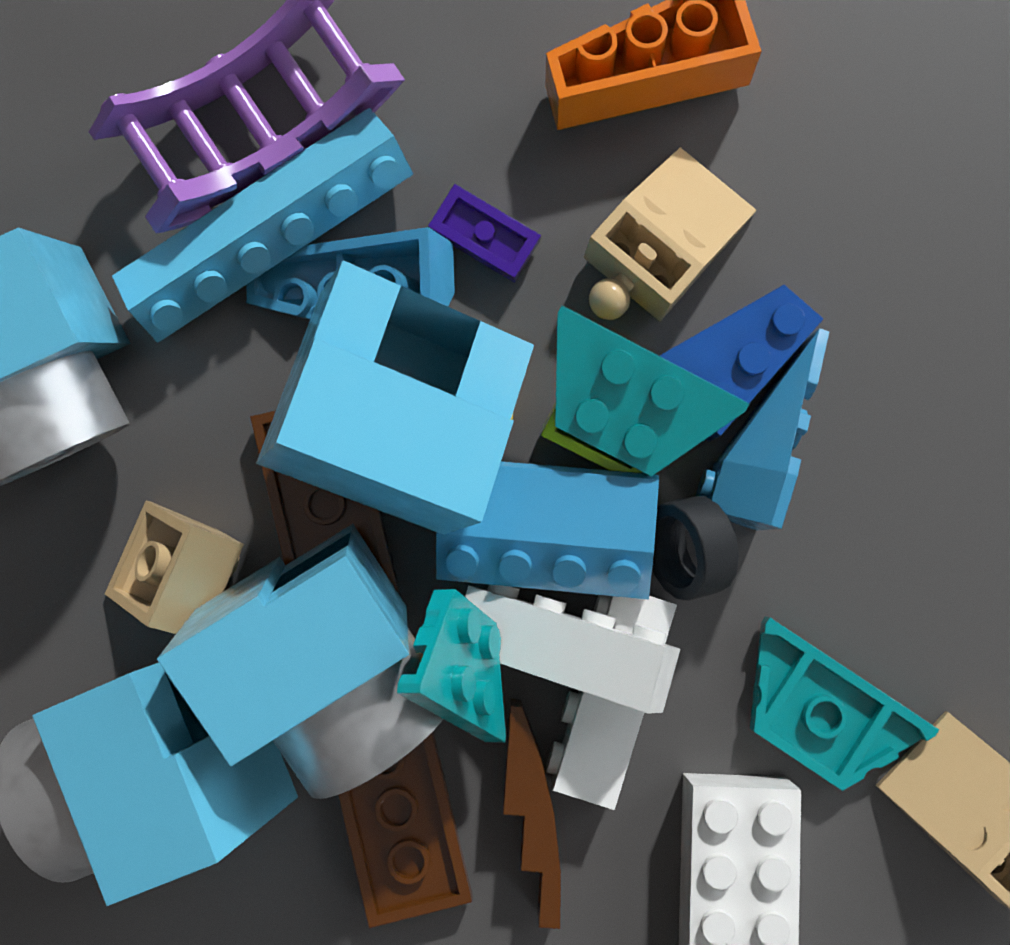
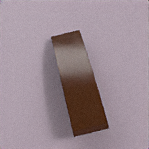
M511 699L503 814L523 816L520 852L521 871L540 872L537 904L538 926L540 928L560 929L561 870L552 800L540 750L522 701Z

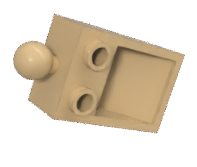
M680 147L635 188L591 235L584 258L607 277L598 281L590 291L589 304L592 311L602 319H617L627 311L631 297L658 321H661L754 215L756 209Z
M945 711L933 724V726L939 729L937 735L928 741L921 739L916 742L876 786L994 899L1010 910V762L949 712Z

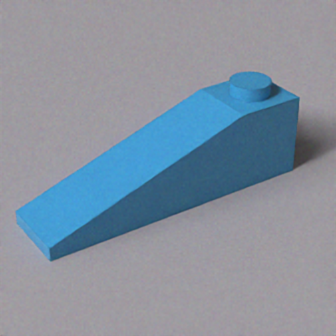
M429 227L310 244L246 284L248 304L310 320L320 293L344 260L445 306H449L455 293L453 243Z
M819 328L807 337L717 459L712 471L704 470L696 496H706L717 503L730 522L756 531L782 529L801 464V459L791 456L792 450L796 448L802 435L804 436L808 431L811 418L807 410L802 409L804 399L809 400L818 385L829 331Z

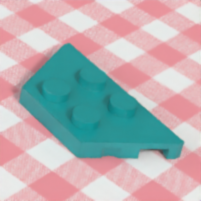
M561 305L557 315L555 427L652 477L747 410L749 403Z
M456 589L434 590L426 609L424 624L419 628L413 643L415 652L424 654L416 674L401 675L397 694L484 742H505L506 729L499 656L501 636L497 623Z
M765 616L762 620L750 729L840 790L844 791L864 779L866 773L871 769L882 768L898 759L899 752L921 739L928 741L937 735L938 728L770 617Z

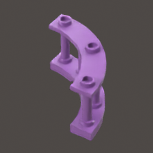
M286 0L279 10L252 35L226 54L214 56L199 70L151 89L109 96L103 102L100 113L88 132L94 140L124 136L159 189L157 200L145 216L156 234L192 224L212 211L211 207L227 201L367 108H370L375 113L405 81L394 63L373 65L362 63L327 11L334 0ZM312 26L346 74L345 84L325 103L288 51ZM271 63L276 67L307 113L303 122L283 136L275 134L242 85V83L255 76ZM223 95H226L260 146L257 152L235 163L226 162L193 113L194 110L211 103ZM174 119L209 173L188 180L177 179L145 129Z

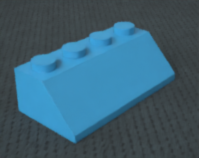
M501 461L482 522L444 535L436 533V579L649 600L655 544L659 475L654 474L651 477L645 473Z

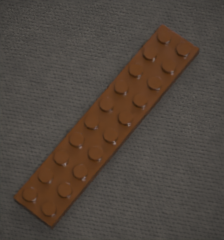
M276 410L250 416L259 454ZM262 466L285 565L354 524L401 597L380 510ZM432 732L417 747L391 767L367 782L338 795L369 928L471 903L473 899L434 732Z

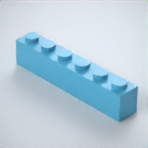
M367 108L112 275L128 311L158 343L412 176L413 172L394 135L370 108Z

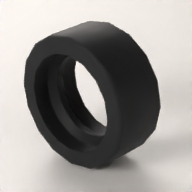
M691 496L659 505L656 516L652 570L663 589L676 599L690 601L728 588L737 574L739 551L736 534L729 518L721 507L706 496ZM685 529L690 533L695 546L697 568L693 564L687 550Z

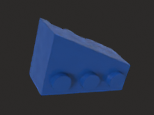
M782 285L659 356L750 403L824 318L787 286ZM734 420L706 438V440L710 442L721 436Z

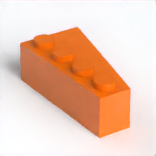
M665 0L653 7L647 3L632 10L630 18L612 27L604 24L547 52L545 87L557 130L748 86L751 83L762 51L745 0Z

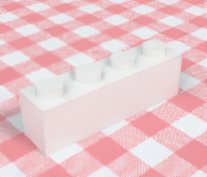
M489 584L488 589L468 585L465 597L497 623L501 636L500 664L647 714L663 713L680 652L679 648L664 644L666 633L634 624L632 634L613 628L615 618L584 609L582 618L564 613L567 603L537 594L534 603L518 599L520 589L516 587Z
M599 595L594 612L614 617L613 628L631 634L634 624L666 633L665 644L677 604L651 596L647 600ZM579 690L578 693L569 691L561 715V722L568 723L562 743L553 742L545 772L553 774L551 778L553 791L615 810L644 712Z

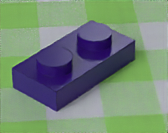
M455 183L428 225L430 229L451 241L454 247L514 283L541 240V235Z

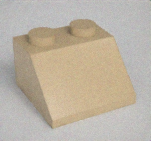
M146 500L105 595L147 627L177 634L196 608L224 592L229 578L238 568L239 555L244 544L215 528Z

